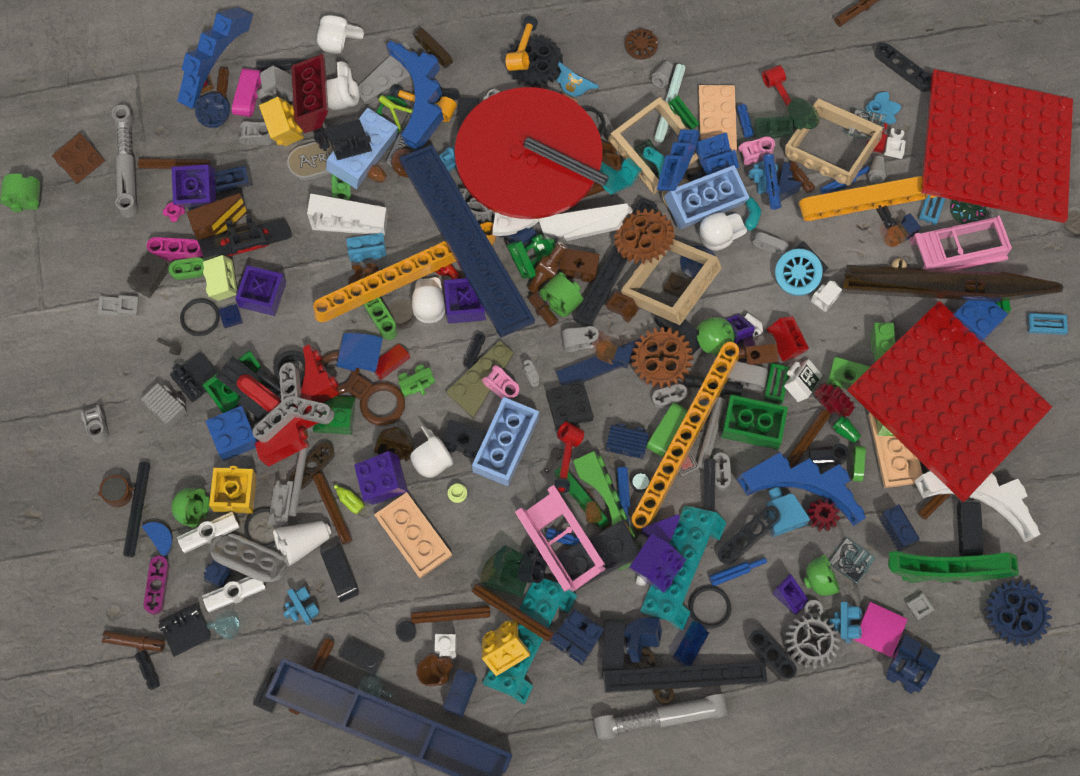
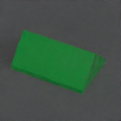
M250 350L237 359L255 374L262 368ZM216 375L202 384L207 394L222 413L228 412L238 405L237 402L241 399L238 394L218 380ZM256 379L263 386L266 384L261 379Z

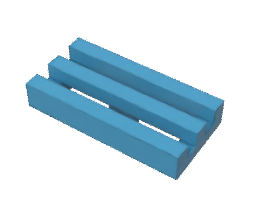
M928 195L924 200L918 220H925L927 223L931 222L933 225H936L945 198L941 197L935 217L932 218L937 197L933 198L928 215L926 216L924 214L931 196Z
M1029 313L1027 315V319H1029L1028 333L1066 335L1068 333L1067 315ZM1034 319L1063 321V323L1034 321Z

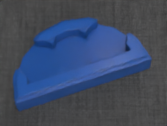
M157 522L142 525L144 531L165 558L170 553L173 536L170 530Z

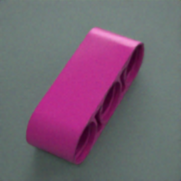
M242 69L232 104L233 115L253 116L258 97L256 91L261 86V70Z
M153 237L146 244L148 251L155 260L175 261L195 257L203 259L198 241L194 239ZM179 248L177 251L172 252L173 249ZM193 249H197L196 252L190 253Z

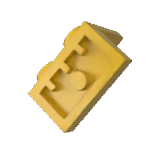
M513 619L505 621L498 629L487 632L482 638V659L495 676L530 656V651L518 637V622Z

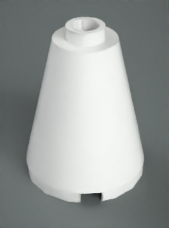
M323 521L279 527L273 531L277 549L281 550L287 566L293 565L326 542L331 534L329 525L327 523L324 524Z

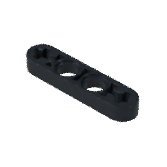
M883 42L877 45L874 55L879 61L922 92L930 90L931 75L888 43ZM899 59L902 64L896 65L892 60ZM912 69L916 74L913 76L909 75L906 70Z
M775 506L765 507L719 549L717 554L719 561L726 565H731L781 520L780 511ZM769 511H771L772 513L776 511V513L774 514L775 519L769 518L766 521V523H768L769 525L765 526V524L760 519L763 518L764 520H766L769 517V515L767 514ZM756 523L762 526V530L758 534L752 533L751 530L752 526ZM746 537V546L738 547V538ZM732 544L737 550H739L738 553L732 551L733 548L730 547ZM725 551H727L728 553L731 552V558L729 560L727 558L723 559L725 557V555L723 554Z

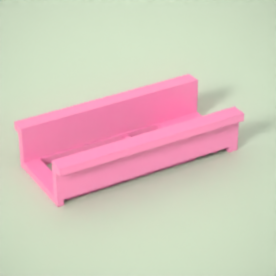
M1000 215L995 218L921 234L916 233L913 237L909 238L911 246L918 245L924 263L922 269L960 271L1008 260L1007 255L1012 249ZM991 228L996 229L1002 246L963 254L964 251L961 249L957 238L958 235ZM954 237L958 248L957 252L960 255L946 258L940 239Z
M555 485L547 489L550 494L528 510L520 508L515 513L565 592L567 590L574 592L606 568L595 547ZM563 514L571 527H567L566 531L548 542L541 529ZM572 530L596 565L574 581H572L550 546L567 533H571Z

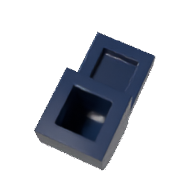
M640 618L634 620L626 627L624 632L627 641L626 650L630 654L632 662L640 663L643 646L659 647L662 636L660 618Z

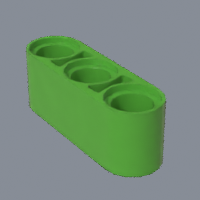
M380 297L363 304V308L382 338L385 340L394 339L397 336L396 324ZM377 312L383 313L381 316H374ZM386 327H392L391 331H384Z
M673 402L646 448L663 458L688 410Z

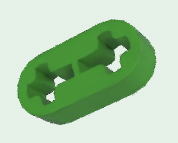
M854 446L851 481H863L865 446Z

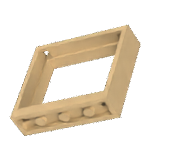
M661 97L613 131L608 138V141L624 160L631 158L642 169L638 177L653 195L659 192L657 190L659 179L621 134L654 109H657L678 136L680 130H690L684 126L681 118L673 113L669 104L662 100ZM696 149L687 169L699 161Z
M818 98L785 146V156L791 161L803 164L808 169L820 172L823 176H829L841 184L850 186L882 138L883 127ZM819 116L850 130V127H853L872 136H864L869 138L870 141L849 172L797 148Z
M673 239L674 244L670 245V251L704 264L675 305L670 307L637 292L663 258L662 255H659V260L652 258V263L649 260H646L644 265L641 263L629 281L624 284L621 292L633 298L638 307L680 325L722 268L718 257Z

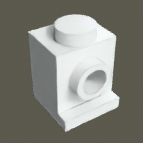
M829 281L827 285L823 284L814 293L811 302L826 312L838 299L842 289L835 281Z
M435 634L436 656L441 658L447 656V658L456 659V634Z

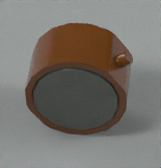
M112 475L102 481L98 495L108 505L119 508L130 502L134 487L124 477Z

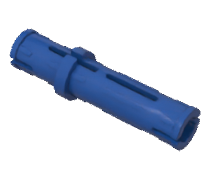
M767 154L763 156L767 182L766 194L769 196L770 209L776 210L782 207L779 194L781 187L778 186L774 154ZM772 185L774 186L775 196H773Z

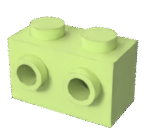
M221 255L204 261L203 274L206 278V292L209 297L220 301L237 295L232 260Z

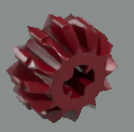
M819 498L816 500V503H810L811 509H807L806 513L810 515L809 522L813 521L811 528L818 526V532H821L824 527L825 531L828 532L830 527L835 528L837 526L836 521L840 520V516L836 514L840 510L833 508L835 502L828 504V498H825L823 502ZM823 512V515L825 513L827 516L826 518H823V516L821 517L819 514Z

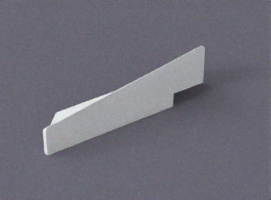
M620 204L556 214L540 218L539 222L543 234L548 238L555 240L564 236L566 241L619 230L623 225L622 221L633 211L628 204Z

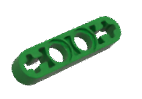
M561 466L554 471L557 479L560 477ZM568 472L567 480L570 482V495L594 524L602 530L609 524L608 519Z

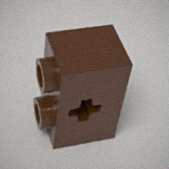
M567 249L561 257L559 272H562L567 279L575 278L583 282H594L600 254Z

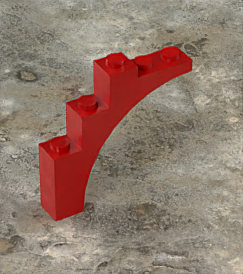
M310 344L303 347L305 376L301 389V398L323 403L339 395L337 388L339 383L336 377L331 376L326 371L324 365L321 364L322 356L319 350H315ZM308 406L304 410V414L310 413L312 406ZM294 417L269 441L264 443L258 441L255 443L259 460L269 467L308 447L307 438L309 436L306 429L318 423Z

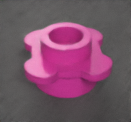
M173 202L167 204L163 210V215L168 216L171 222L178 221V218L185 214V209L174 205Z

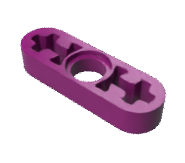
M155 556L149 564L143 606L151 615L161 613L164 608L170 565L163 556ZM159 561L164 565L159 570L163 577L158 576V569L155 567V565L159 564ZM155 580H160L162 582L161 588L156 591L152 590V583ZM151 593L160 595V597L156 596L155 602L159 605L155 606L154 610L149 606V604L154 602V597L150 595Z

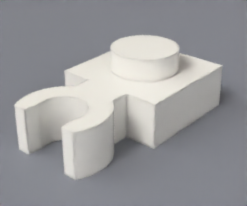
M892 128L886 140L884 155L902 159L906 142L902 140L904 131L901 130L900 134L897 135L894 133L895 129Z

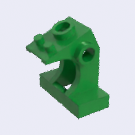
M539 234L534 236L532 241L523 246L522 241L512 242L507 245L522 279L532 278L536 275L533 265L540 261L543 256L550 255L555 248L553 238ZM534 248L536 256L529 259L527 251Z

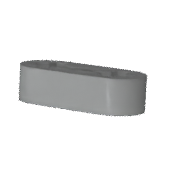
M761 232L756 233L753 244L756 247L779 256L785 254L789 247L785 241Z
M675 384L671 388L659 389L653 393L652 404L656 408L662 409L671 406L673 402L677 404L682 403L687 397V388L682 384ZM676 390L683 392L681 397L674 395ZM658 395H660L661 398L667 397L664 399L663 403H661L660 400H657Z
M717 453L713 459L717 462L721 458L725 463L722 469H720L719 463H716L715 489L723 491L731 483L730 460L725 453ZM720 474H723V480H727V482H725L724 485H721L720 482H717L720 478Z

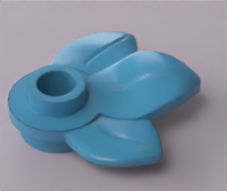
M881 92L875 96L874 100L867 104L866 112L871 117L875 113L874 117H877L878 120L880 115H883L881 123L894 124L896 123L894 115L900 111L902 106L890 101L888 92Z

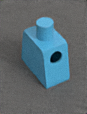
M779 487L768 491L772 501L768 502L765 507L775 506L781 513V520L770 530L772 538L808 524L810 519L794 494L783 496ZM769 511L767 513L769 515L767 520L769 518L775 519L774 514L776 513V511L773 513Z

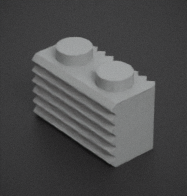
M156 383L140 399L169 428H172L187 413L184 408L185 403L179 397L174 399L171 396L172 391L166 385L161 387Z

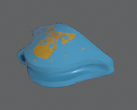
M559 62L558 65L561 73L556 81L561 84L562 90L567 95L578 97L590 89H598L600 87L578 76Z

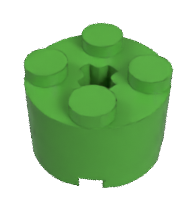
M18 173L5 175L4 179H2L0 203L10 207V210L13 212H22V209H38L40 181L33 176L24 178L22 174Z
M562 272L555 275L540 290L542 299L544 301L547 299L550 303V309L561 317H567L584 300L579 292L581 290L580 286L576 282L571 283Z

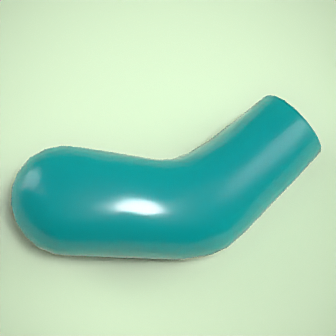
M646 147L643 151V156L656 165L660 177L665 157L653 148Z
M750 197L745 202L749 212L744 224L747 231H752L757 227L762 213L755 199Z

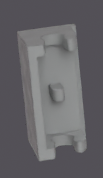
M276 481L268 524L288 526L293 481H287L286 485Z

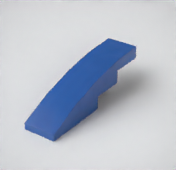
M680 130L678 141L673 142L670 155L665 157L657 190H676L695 151L700 135L698 130Z

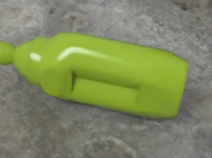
M337 484L334 485L339 500L352 513L358 514L365 507L363 501L351 490L338 487Z

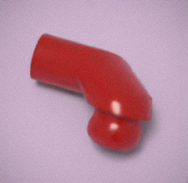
M451 264L435 271L438 275L450 276L451 279L462 278Z

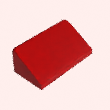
M397 344L378 359L377 369L373 373L381 381L409 360L410 354L400 344Z

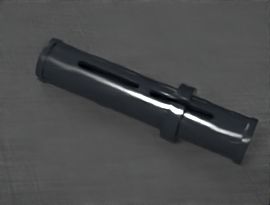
M687 375L685 386L701 388L705 378ZM726 382L720 395L725 393L741 397L744 385ZM710 383L708 385V388L710 389H716L718 387L716 383Z

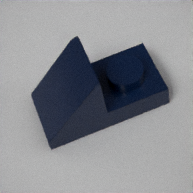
M784 162L778 183V186L781 187V192L779 193L780 202L797 193L802 185V182L791 180L793 171H790L791 163Z

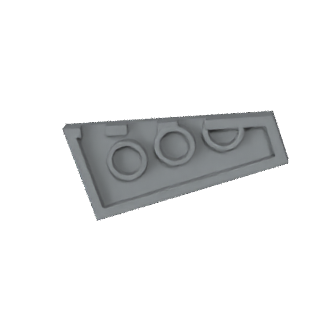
M406 42L402 44L406 50L412 51ZM389 56L358 86L360 100L366 106L381 97V95L391 91L394 84L400 86L410 80L411 77L408 71L400 62Z

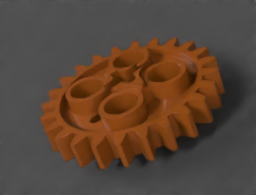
M644 209L643 213L637 210L636 215L631 213L630 218H624L625 222L620 229L615 230V246L618 253H621L622 258L627 257L628 262L634 259L635 264L639 260L642 261L643 265L646 260L652 263V258L659 260V255L666 256L664 250L670 251V245L674 244L673 239L675 235L671 220H668L666 215L662 216L661 211L655 214L654 209L650 213H647L646 209Z
M661 327L660 332H657L656 328H654L653 334L646 331V338L642 335L640 336L641 343L635 342L638 348H633V353L636 355L631 356V359L636 362L632 363V367L637 368L634 371L636 375L641 374L639 376L640 381L646 378V385L652 382L653 388L657 384L660 385L661 389H663L664 384L671 388V382L678 385L677 379L685 380L683 373L689 375V371L686 368H692V364L688 361H692L694 358L688 354H691L693 351L692 348H687L690 343L689 341L684 342L685 336L679 337V331L672 334L671 328L667 332H665L663 327ZM652 345L658 347L655 352H649L648 348ZM671 345L677 347L674 352H668L667 348ZM661 355H665L663 361L659 360V358H661ZM656 364L657 368L654 371H649L648 366ZM669 364L677 365L673 371H668L667 366Z

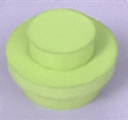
M460 483L453 484L448 489V497L454 503H461L467 497V489Z

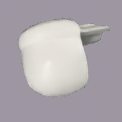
M326 15L320 20L316 41L323 51L340 54L343 51L346 37L363 39L364 30L356 25L347 23L343 17Z
M339 61L337 62L338 77L326 81L328 108L331 110L354 107L358 104L360 98L359 87L352 79L349 65Z
M718 212L705 217L701 221L699 236L705 247L718 251L728 247L734 239L746 234L747 228L739 214L726 216L724 212Z
M437 277L420 278L415 284V290L412 295V309L414 316L423 323L438 322L446 313V300L442 293L440 279Z
M421 426L428 441L417 447L412 452L410 458L414 468L420 475L433 478L442 473L446 468L451 467L454 460L439 437H436L431 429Z

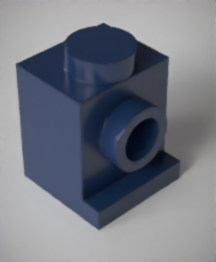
M213 560L204 570V581L220 589L224 587L232 572L227 566Z

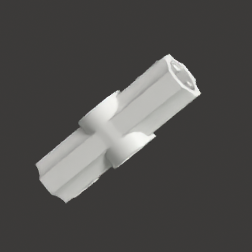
M230 512L211 522L201 523L198 528L178 536L177 539L183 552L187 553L206 543L211 544L217 536H224L240 527L234 513ZM213 529L210 536H204L206 530Z
M246 577L237 582H229L225 587L207 593L202 597L210 613L231 603H239L244 598L265 590L266 587L264 582L252 577ZM238 588V594L233 597L230 596L231 590Z

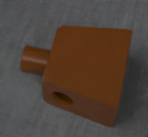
M773 333L743 339L744 346L739 347L738 359L746 358L748 365L779 362L777 343Z

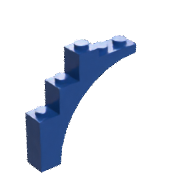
M239 7L216 13L213 29L201 33L197 50L185 53L181 69L184 71L177 102L192 109L196 108L195 102L200 96L212 67L234 39L242 33L249 31L253 17L252 13Z
M390 40L386 45L389 55L401 63L414 82V109L410 121L401 136L406 145L417 151L422 149L444 120L442 109L435 104L442 95L440 84L433 79L439 72L440 66L438 59L434 55H428L423 52L419 57L417 53L406 50L400 43L396 44Z
M778 453L742 473L737 478L747 496L760 490L774 487L803 489L817 494L824 499L828 498L830 503L835 502V507L847 517L853 526L866 518L864 510L854 500L853 493L845 486L851 480L849 479L848 472L840 464L820 474L817 464L809 458L791 469L787 458Z

